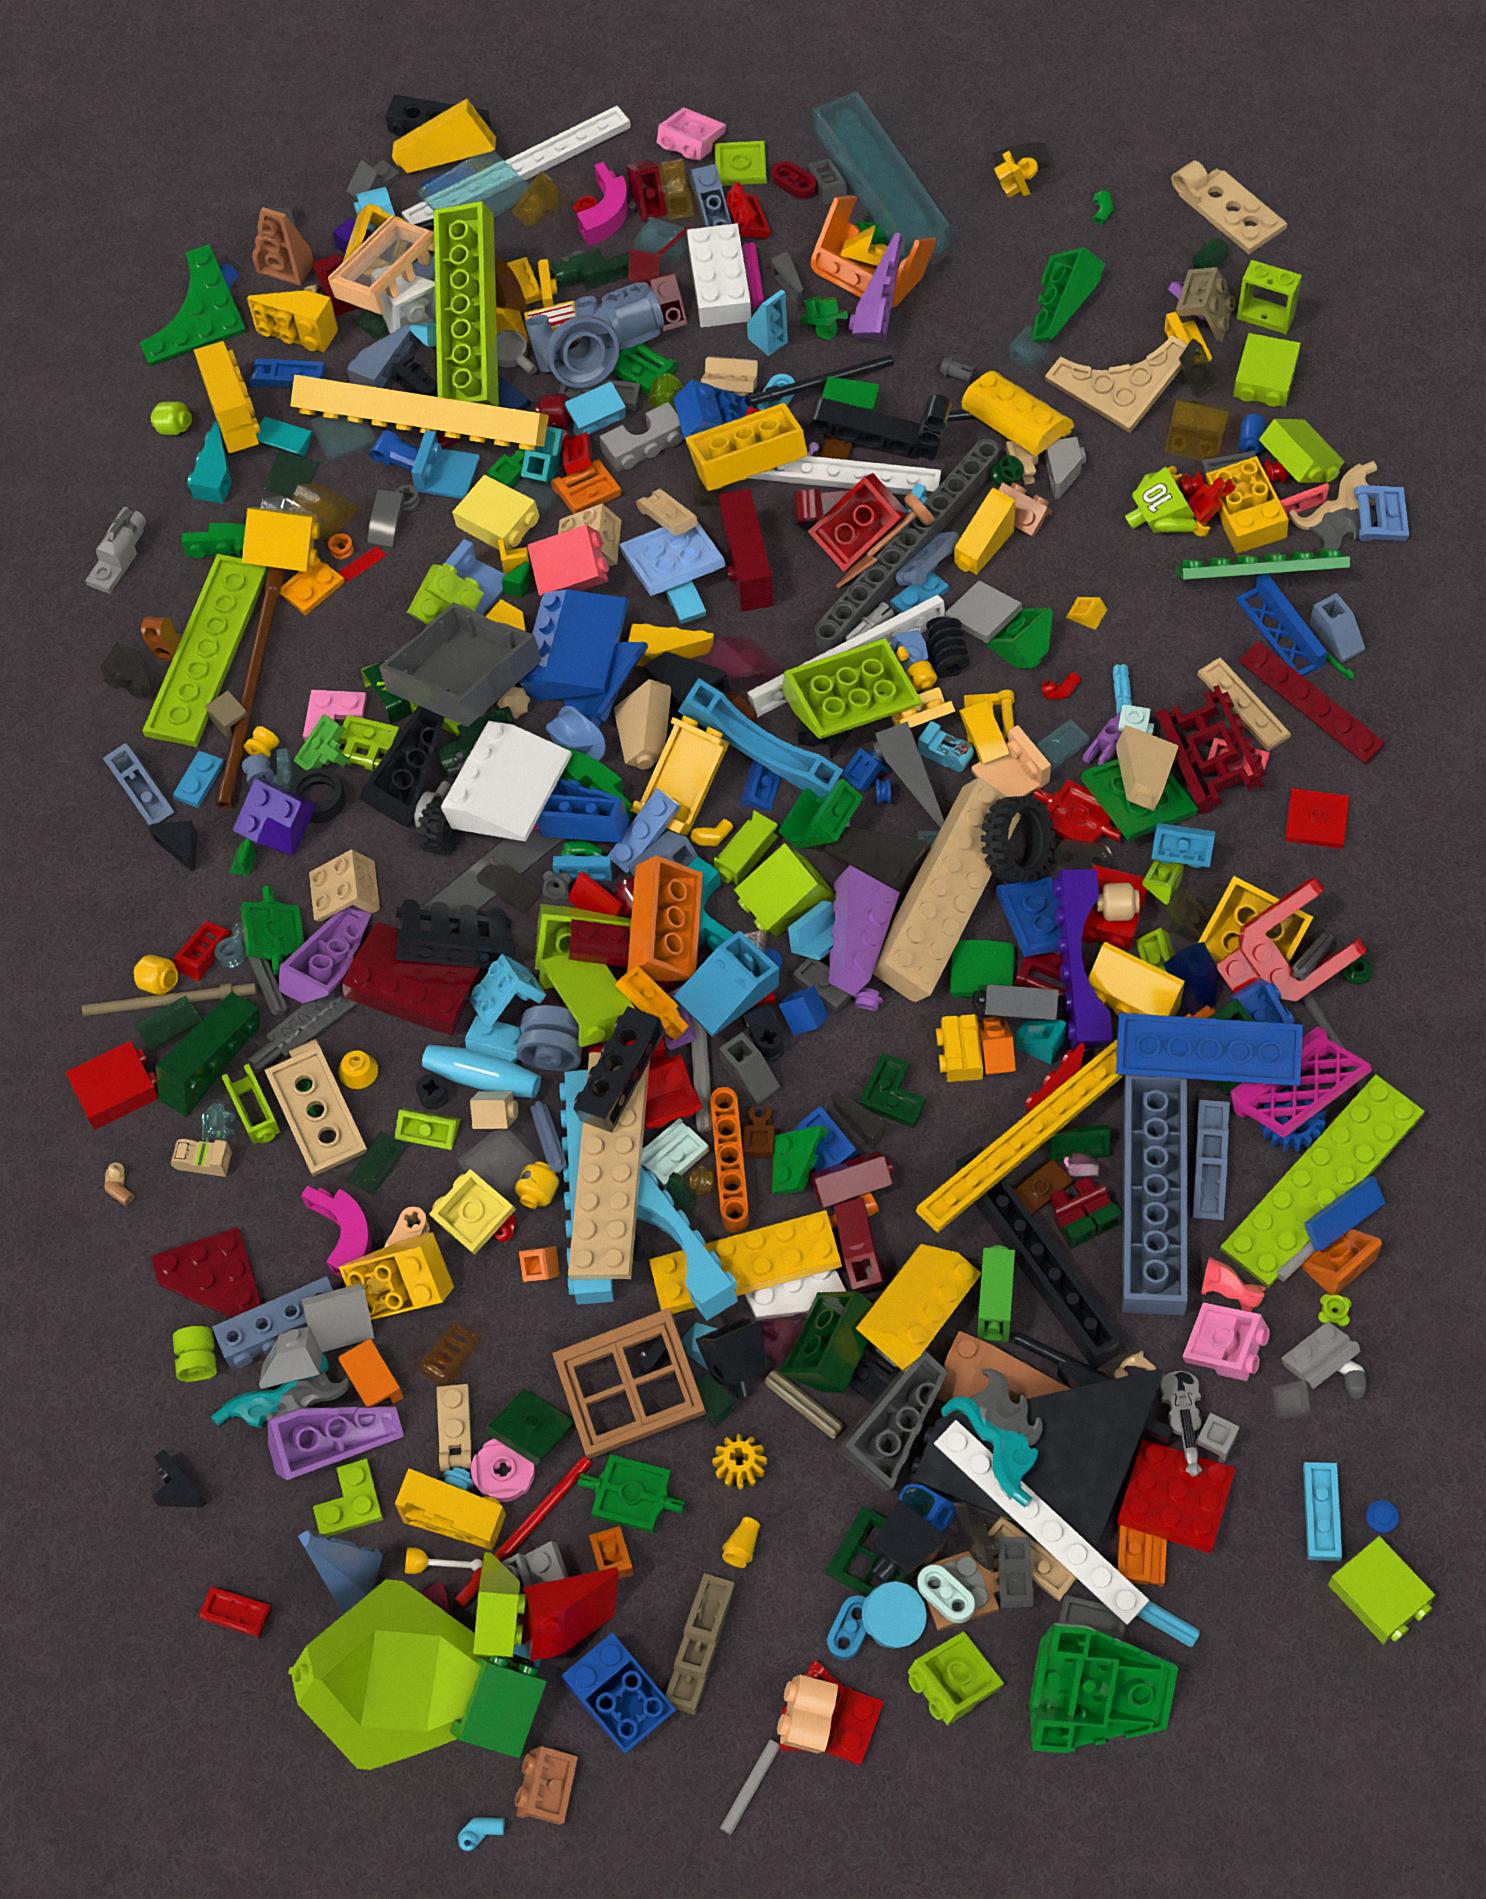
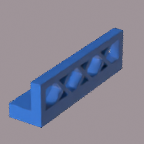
M1268 573L1257 577L1254 589L1236 597V601L1278 657L1304 677L1325 666L1328 652ZM1258 595L1264 603L1263 608L1250 607L1247 600ZM1263 617L1275 618L1279 623L1278 628L1265 627L1262 623ZM1278 637L1290 638L1294 642L1293 648L1280 647L1277 643ZM1293 657L1306 658L1310 665L1298 671L1292 663Z

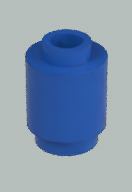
M1247 415L1241 422L1239 448L1242 452L1254 451L1256 455L1265 450V446L1259 439L1267 429V423L1261 415Z

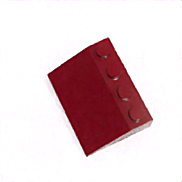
M377 921L354 957L342 983L344 998L453 1036L483 968L395 960L397 928Z

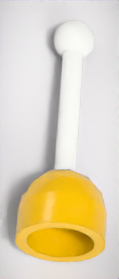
M408 1547L405 1573H421L428 1565L472 1568L475 1571L478 1567L482 1569L483 1561L480 1559H474L472 1562L429 1559L423 1550Z

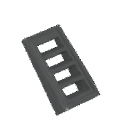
M830 158L807 164L809 173L816 178L817 191L825 205L832 203L834 197L847 196L846 182ZM826 166L829 168V171L818 173L819 170H816Z
M786 251L771 259V273L774 280L794 304L800 308L804 306L803 287L791 256Z

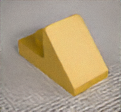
M874 225L846 240L840 256L878 266L888 246L884 244H871L875 229Z

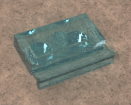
M649 216L647 224H644L633 241V246L645 252L657 254L685 228ZM687 234L661 257L679 263L688 249Z

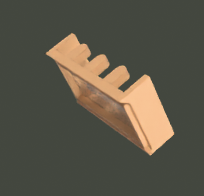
M391 215L328 277L334 297L382 315L385 311L379 295L385 290L388 296L396 298L399 294V289L395 279L401 274L404 280L412 282L415 278V273L411 263L416 258L422 265L428 266L430 264L431 257L428 249L434 251V232L396 219L394 215Z

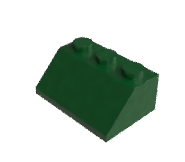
M857 1291L817 1292L779 1373L824 1393H844L851 1382V1376L858 1361L862 1358L864 1348L868 1342V1339L856 1327L873 1304Z

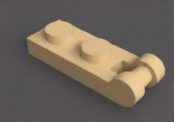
M662 489L652 492V496L648 498L643 497L636 501V505L643 515L647 514L675 537L688 532V530L698 525L696 515Z
M468 1384L437 1387L440 1471L445 1472L453 1467H462L464 1470L471 1469L472 1440ZM461 1448V1454L450 1455V1449Z

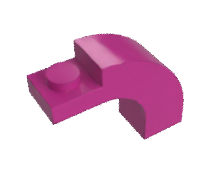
M604 162L594 165L596 181L604 194V198L594 207L576 213L578 229L588 246L601 242L613 235L625 221L628 212L627 189L623 175L615 177L612 170L609 171Z
M307 1186L301 1195L305 1206L333 1220L341 1228L338 1244L326 1262L331 1273L343 1278L339 1269L340 1265L372 1252V1238L368 1223L358 1203L343 1190L339 1189L333 1197L332 1194L322 1188L315 1190Z

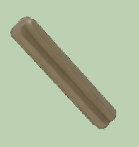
M777 1370L769 1373L765 1379L766 1386L833 1439L839 1436L844 1426L842 1422Z

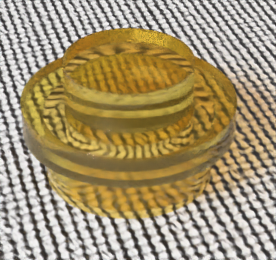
M699 1166L697 1171H692L689 1186L691 1189H694L695 1196L709 1194L713 1182V1172L706 1170L705 1166Z

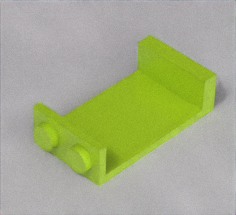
M569 953L540 960L539 983L543 989L555 987L579 1024L578 1044L580 1047L610 1040L617 1018L624 1014L627 1006L635 1009L631 1001L615 986L617 980L606 964L568 960Z

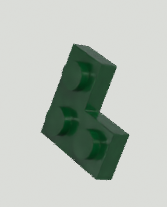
M882 1053L859 1100V1108L915 1128L926 1104V1098L900 1089L910 1069V1063Z

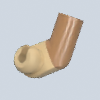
M114 1162L106 1170L104 1188L110 1196L126 1207L135 1198V1195L124 1187V1166Z

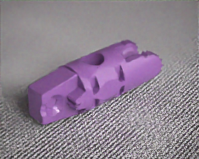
M1121 711L1115 718H1111L1107 722L1106 726H1104L1084 753L1083 761L1092 763L1100 751L1103 753L1099 758L1098 766L1112 760L1117 753L1116 744L1122 731L1118 730Z

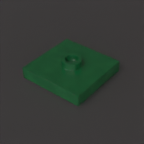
M523 1389L488 1425L486 1434L538 1466L572 1430L575 1421L526 1389Z

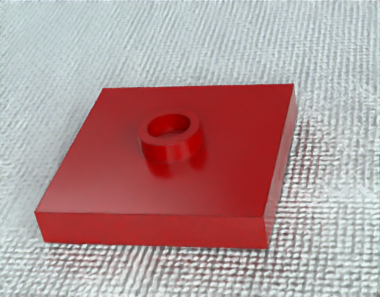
M1291 788L1285 841L1343 849L1349 796Z

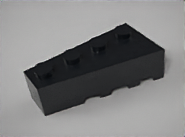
M418 705L365 783L359 800L408 828L445 717Z

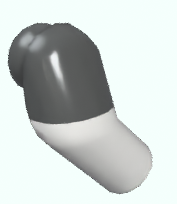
M1350 1360L1337 1371L1344 1374L1349 1396L1353 1399H1360L1365 1395L1367 1389L1365 1372L1363 1367Z

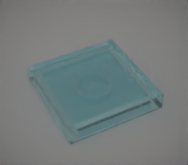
M339 414V419L327 418L322 415L309 420L328 463L372 447L377 440L366 418H363V423L347 421L348 415Z

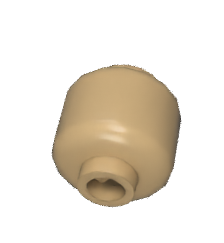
M1130 883L1105 884L1102 894H1099V898L1096 901L1097 912L1103 911L1104 919L1109 922L1130 921L1135 913H1139V891L1134 890Z

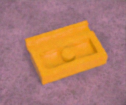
M317 557L316 565L312 566L311 570L307 572L299 571L282 586L279 595L306 616L342 586L345 581L341 575L326 563H322L320 558Z

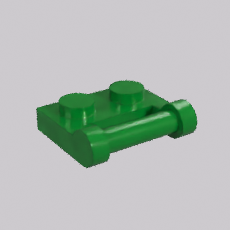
M643 342L623 349L619 353L616 365L611 373L626 382L640 383L641 391L650 396L668 376L675 372L679 364L671 358L666 359L647 348ZM637 354H639L640 356L646 358L647 360L651 361L652 363L658 365L660 368H657V367H655L654 365H652V364L648 363L647 361L643 360L642 358L638 357Z

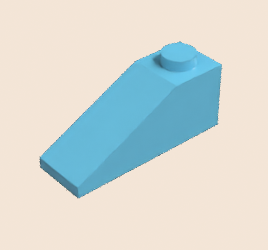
M782 289L762 303L747 323L748 339L767 356H770L788 343L786 294Z

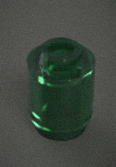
M1217 237L1208 240L1192 258L1194 269L1219 267L1227 258L1229 251L1226 242Z

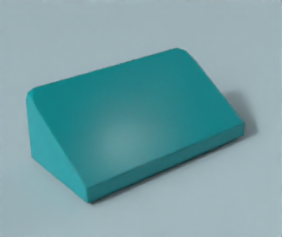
M264 417L259 425L261 432L256 435L260 443L305 456L313 431Z

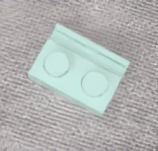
M678 1118L642 1149L641 1165L646 1171L651 1170L659 1184L666 1189L707 1154L709 1146Z

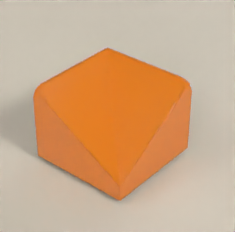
M556 1246L519 1251L523 1282L559 1277L560 1268Z

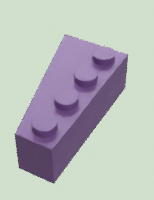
M849 865L834 882V891H836V900L833 902L835 923L831 932V937L834 940L833 948L830 951L829 983L855 996L871 979L900 892Z

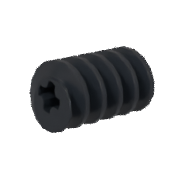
M941 616L929 620L926 624L936 672L941 678L957 676L962 672V669L970 664L969 657L967 656L968 651L965 647L966 642L963 638L964 633L961 629L962 624L957 618Z

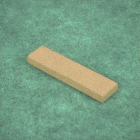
M1221 657L1198 671V676L1213 692L1215 691L1213 687L1219 685L1222 693L1228 691L1235 706L1230 708V711L1234 715L1239 714L1243 725L1267 751L1290 738L1291 733Z

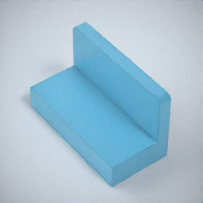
M608 382L565 402V407L574 421V433L576 436L586 432L588 434L593 433L625 418L626 406L612 382Z
M822 900L788 927L792 953L814 960H821L830 953L834 940L831 937V932L835 923L832 902Z

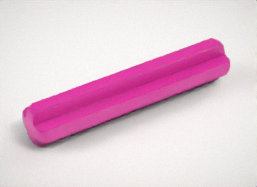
M753 242L745 243L742 248L750 304L752 307H757L764 303L757 249Z

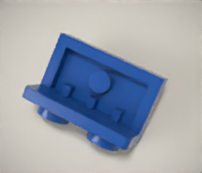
M1259 978L1230 996L1231 1000L1238 998L1254 1022L1295 1023L1290 1011L1281 1005L1279 999L1282 996L1274 983H1269Z

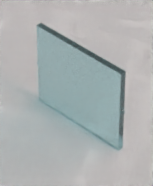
M491 151L470 157L416 192L433 211L434 209L482 201L494 213L495 218L533 194L534 189L514 171L513 167H510L497 153Z

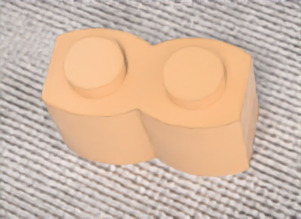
M804 1675L793 1677V1680L787 1683L784 1692V1701H788L786 1714L781 1715L777 1727V1733L781 1735L780 1744L817 1754L825 1751L830 1733L831 1717L836 1703L837 1684Z

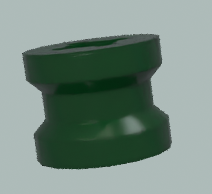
M1013 455L1004 456L991 468V479L998 487L1001 486L1002 482L1011 486L1013 482L1023 476L1024 466L1017 457Z

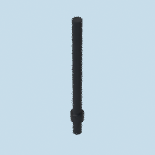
M891 355L781 387L777 385L766 388L764 392L748 396V404L754 406L764 402L774 403L781 401L782 397L825 385L828 376L847 379L889 367L894 364Z

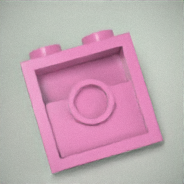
M683 107L659 124L656 143L660 144L663 149L682 153L685 158L701 160L712 151L713 142L725 134L726 124Z
M1203 1303L1182 1357L1186 1363L1215 1369L1218 1375L1247 1381L1250 1373L1255 1374L1258 1370L1259 1356L1257 1353L1260 1345H1267L1270 1331L1261 1314Z

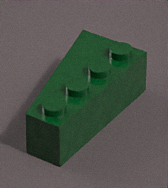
M230 992L156 1065L159 1101L183 1116L188 1117L248 1039L258 1032L261 1025L259 1008Z

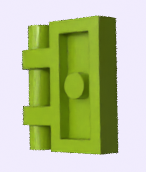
M347 715L342 725L345 731L338 740L339 743L345 744L344 750L338 749V751L349 758L346 765L353 763L364 766L366 770L374 771L382 760L379 758L380 754H386L399 735L400 728ZM357 748L369 750L367 755L355 753Z

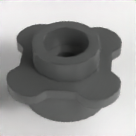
M551 870L546 871L543 874L545 882L542 894L551 899H567L570 894L568 883L571 881V876L566 872L557 874ZM554 883H558L559 887H555Z

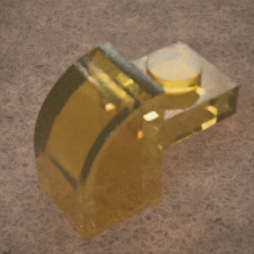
M677 159L657 163L668 219L673 220L694 216L683 160Z

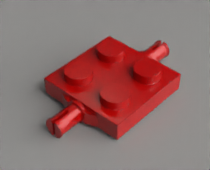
M1069 779L1061 790L1054 795L1040 788H1037L1033 795L1038 801L1047 805V809L1050 812L1047 819H1053L1054 825L1050 829L1055 830V835L1088 853L1097 839L1103 835L1116 842H1119L1123 836L1119 829L1109 825L1111 818L1092 793Z

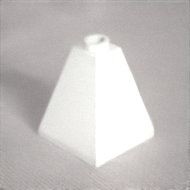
M389 266L384 269H377L372 273V285L390 268ZM400 274L395 279L399 289L398 296L396 298L390 297L386 294L385 290L379 295L385 311L382 315L390 334L409 323L419 324L436 321L435 282L415 275L414 280L409 282L404 280Z

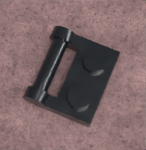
M868 1340L865 1348L894 1370L889 1375L865 1355L858 1361L851 1376L852 1379L849 1387L873 1405L902 1369Z

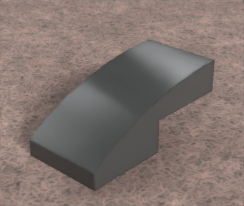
M377 490L371 514L367 544L394 547L400 529L399 518L405 501L404 493Z
M997 1537L1000 1608L1033 1607L1030 1537Z

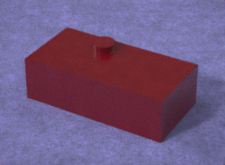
M751 489L718 494L721 528L730 565L726 566L729 582H735L741 612L774 606L772 575Z

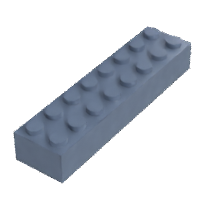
M1125 1075L1123 1087L1122 1313L1185 1315L1187 1306V1079Z

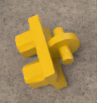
M1010 151L1002 154L1005 162L994 168V171L1007 197H1012L1019 192L1023 196L1030 195L1031 193L1025 179H1031L1036 175L1038 171L1036 161L1032 158H1023L1016 165Z

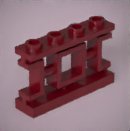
M1219 685L1213 687L1214 692L1209 693L1207 691L1203 693L1208 702L1207 706L1185 716H1182L1178 706L1173 707V711L1170 712L1166 708L1155 712L1168 742L1178 745L1175 757L1202 815L1212 812L1211 806L1222 804L1217 792L1241 781H1244L1248 792L1254 790L1253 787L1257 785L1260 789L1265 787L1261 778L1266 776L1265 770L1260 760L1254 762L1251 754L1256 752L1249 737L1243 739L1240 731L1244 730L1245 727L1239 714L1232 715L1230 708L1235 707L1228 691L1222 693ZM1218 702L1221 703L1232 727L1229 730H1226L1223 721L1211 726L1206 721L1219 714L1215 706ZM1177 721L1183 731L1194 725L1198 729V732L1186 737L1190 746L1187 749L1184 748L1173 724ZM1223 735L1229 751L1203 762L1196 746ZM1240 747L1253 774L1250 776L1247 775L1244 767L1232 772L1227 767V765L1240 760L1236 751ZM1198 766L1203 776L1216 770L1219 778L1206 783L1211 792L1208 795H1205L1194 771V768Z

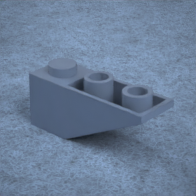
M716 164L692 169L689 179L705 227L732 224Z

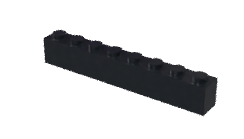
M982 1146L956 1161L955 1174L984 1151ZM1003 1177L974 1203L1005 1247L1009 1250H1015V1261L1090 1366L1096 1369L1120 1354L1122 1340Z

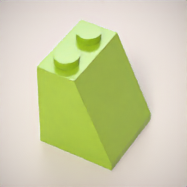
M786 843L734 889L740 897L737 901L747 913L752 912L757 918L754 920L755 925L764 934L770 932L776 937L788 930L790 925L822 900L828 902L836 900V893L808 859Z

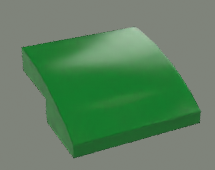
M987 940L958 941L952 952L950 990L952 997H973V991L978 990V985L1014 986L1015 945Z

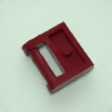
M1055 951L1027 956L1016 976L1014 985L1018 987L1026 986L1028 988L1059 990L1058 1000L1062 1004V996L1065 993L1064 989L1029 975L1031 970H1034L1061 982L1059 972L1060 965L1063 964L1062 954ZM1082 956L1084 971L1086 973L1090 965V959Z

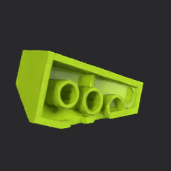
M540 904L535 969L540 970V960L569 953V932L572 919L628 926L629 943L631 919L566 906Z

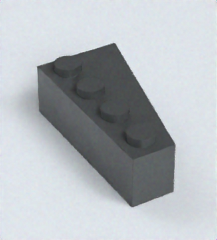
M925 1350L918 1359L898 1373L836 1448L844 1458L883 1492L893 1489L897 1481V1475L902 1465L905 1464L916 1435L919 1434L923 1425L922 1422L931 1408L948 1372Z

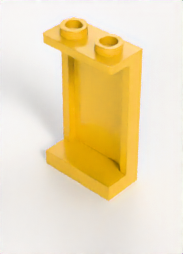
M683 715L681 720L672 718L671 723L674 724V727L641 801H634L630 811L639 814L657 788L661 789L682 806L667 828L679 834L688 835L730 742L722 739V732L711 727H707L706 731L697 727L698 721Z

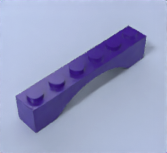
M1061 870L1052 882L1053 897H1057L1058 906L1055 909L1054 919L1055 924L1059 925L1060 936L1057 938V950L1059 954H1062L1063 964L1060 965L1059 973L1061 982L1065 983V993L1062 996L1063 1010L1067 1011L1068 1016L1065 1037L1067 1040L1070 1039V1049H1076L1080 1043L1085 1045L1084 1048H1104L1113 1040L1110 1011L1099 1000L1090 986L1084 971L1081 955V938L1084 924L1091 908L1099 898L1097 870Z

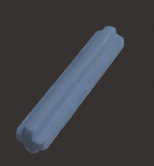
M538 1101L535 1102L534 1106H531L530 1112L549 1168L559 1173L563 1168H566L567 1162L546 1104Z

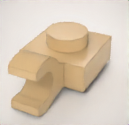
M1013 441L1006 442L1005 450L1007 455L1017 457L1024 466L1022 476L1024 484L1035 483L1033 474H1036V469L1034 465L1038 464L1039 456H1034Z

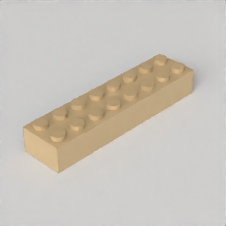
M980 777L964 785L957 796L884 938L872 973L914 1002L931 995L992 874L989 870L991 865H987L985 862L988 854H983L982 847L986 846L985 842H981V835H986V832L982 830V825L988 823L984 818L986 813H991L989 810L991 805L996 804L997 800L1003 799L1006 796ZM1018 812L1010 824L1008 841L1021 817V814Z

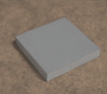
M979 580L944 613V616L959 619L962 624V630L988 643L1022 610V603Z
M362 1283L301 1299L307 1327H310L322 1352L374 1339Z

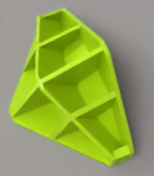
M386 1579L305 1647L295 1665L289 1667L288 1674L292 1676L297 1704L357 1769L372 1770L457 1740L450 1731L454 1720L462 1721L481 1667L476 1663L477 1658L481 1656L489 1659L490 1655L473 1654L475 1633L406 1582ZM504 1657V1658H506V1659L509 1660L508 1665L514 1666V1667H517V1668L519 1667L517 1664H515V1663H514L513 1661H511L509 1658Z

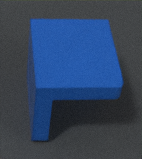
M815 985L790 993L779 1004L793 1035L817 1029L829 1017Z

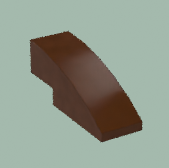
M495 255L496 301L505 308L526 312L525 297L515 274L501 257Z

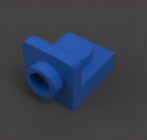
M859 748L841 776L858 790L865 793L881 770L889 773L890 769L884 763V757L878 759L874 749L868 752Z

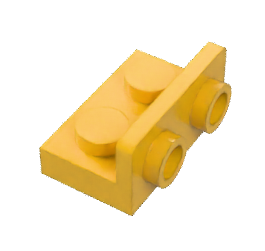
M937 687L918 694L922 701L921 706L891 715L894 726L908 722L911 728L955 712L952 701L945 702L940 688Z

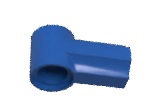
M385 430L369 451V455L375 462L379 460L386 463V466L392 463L412 471L419 448L402 442L398 435Z

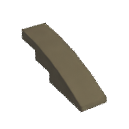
M705 1573L702 1577L684 1628V1637L674 1663V1672L665 1697L676 1710L693 1715L696 1714L735 1586L733 1581Z

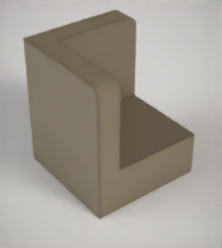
M226 691L206 705L210 720L228 740H231L233 734L230 726L247 715L246 710L229 691Z

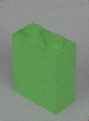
M996 1245L983 1249L977 1338L980 1340L1009 1341L1015 1250H1009L1005 1246Z

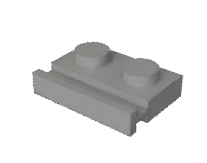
M1327 1321L1281 1357V1360L1289 1371L1302 1381H1307L1310 1387L1314 1389L1361 1351L1356 1341L1352 1342L1348 1335Z

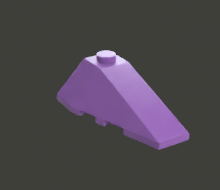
M901 233L894 234L856 307V313L851 314L849 330H853L852 334L855 338L886 341L903 242Z
M395 1406L298 1408L268 1419V1447L276 1474L286 1480L404 1437Z

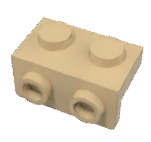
M708 356L705 361V374L701 378V382L723 390L734 391L735 394L741 396H748L749 392L753 393L757 387L758 361Z

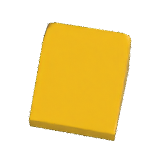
M1077 597L1066 618L1096 630L1107 608L1100 597Z

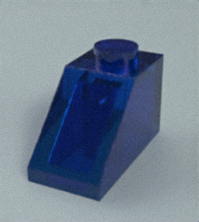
M1204 942L1183 948L1163 964L1167 973L1185 981L1182 1000L1191 1016L1206 1005L1210 1008L1215 1006L1217 966Z

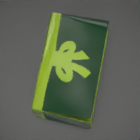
M382 661L361 669L365 687L372 685L383 702L391 724L412 714L416 704L387 692L379 668L385 662Z

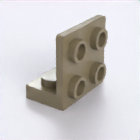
M1218 267L1188 270L1176 311L1179 316L1204 314L1216 341H1223L1225 331L1229 329L1231 313L1235 309V299L1227 288L1226 279L1222 277Z

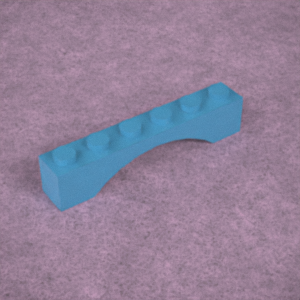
M698 678L678 710L684 716L698 721V725L703 728L711 727L722 732V739L730 742V745L799 789L809 788L820 798L830 793L843 769L823 756L795 747L768 733L742 714L722 692Z

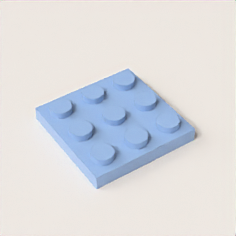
M699 523L688 530V532L676 537L664 527L619 544L622 555L650 596L662 593L665 590L725 567L723 556Z

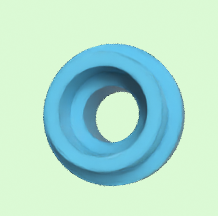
M453 1467L452 1471L446 1470L444 1472V1483L466 1491L469 1488H473L474 1482L470 1478L471 1474L468 1471Z

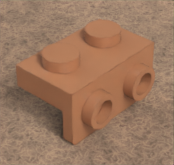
M1002 482L998 490L1016 500L1014 527L1033 537L1037 534L1047 514L1051 516L1054 512L1047 507L1049 504L1047 500L1036 494L1033 499L1025 495L1027 490L1014 482L1011 486Z

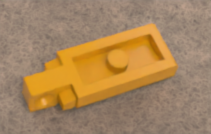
M634 966L615 984L640 1011L659 1017L665 1033L676 1041L688 1029L689 1025L680 1017V1013L677 1010L678 1005L639 966Z

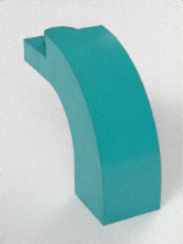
M697 856L688 867L703 873L698 946L700 947L706 940L707 944L715 950L734 934L709 917L704 910L707 899L721 885L720 873Z

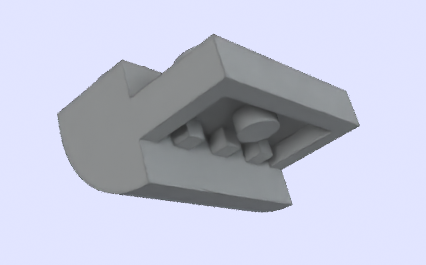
M553 1541L525 1555L518 1553L501 1562L520 1581L519 1594H522V1587L569 1577L558 1544ZM517 1614L516 1625H520L521 1614Z

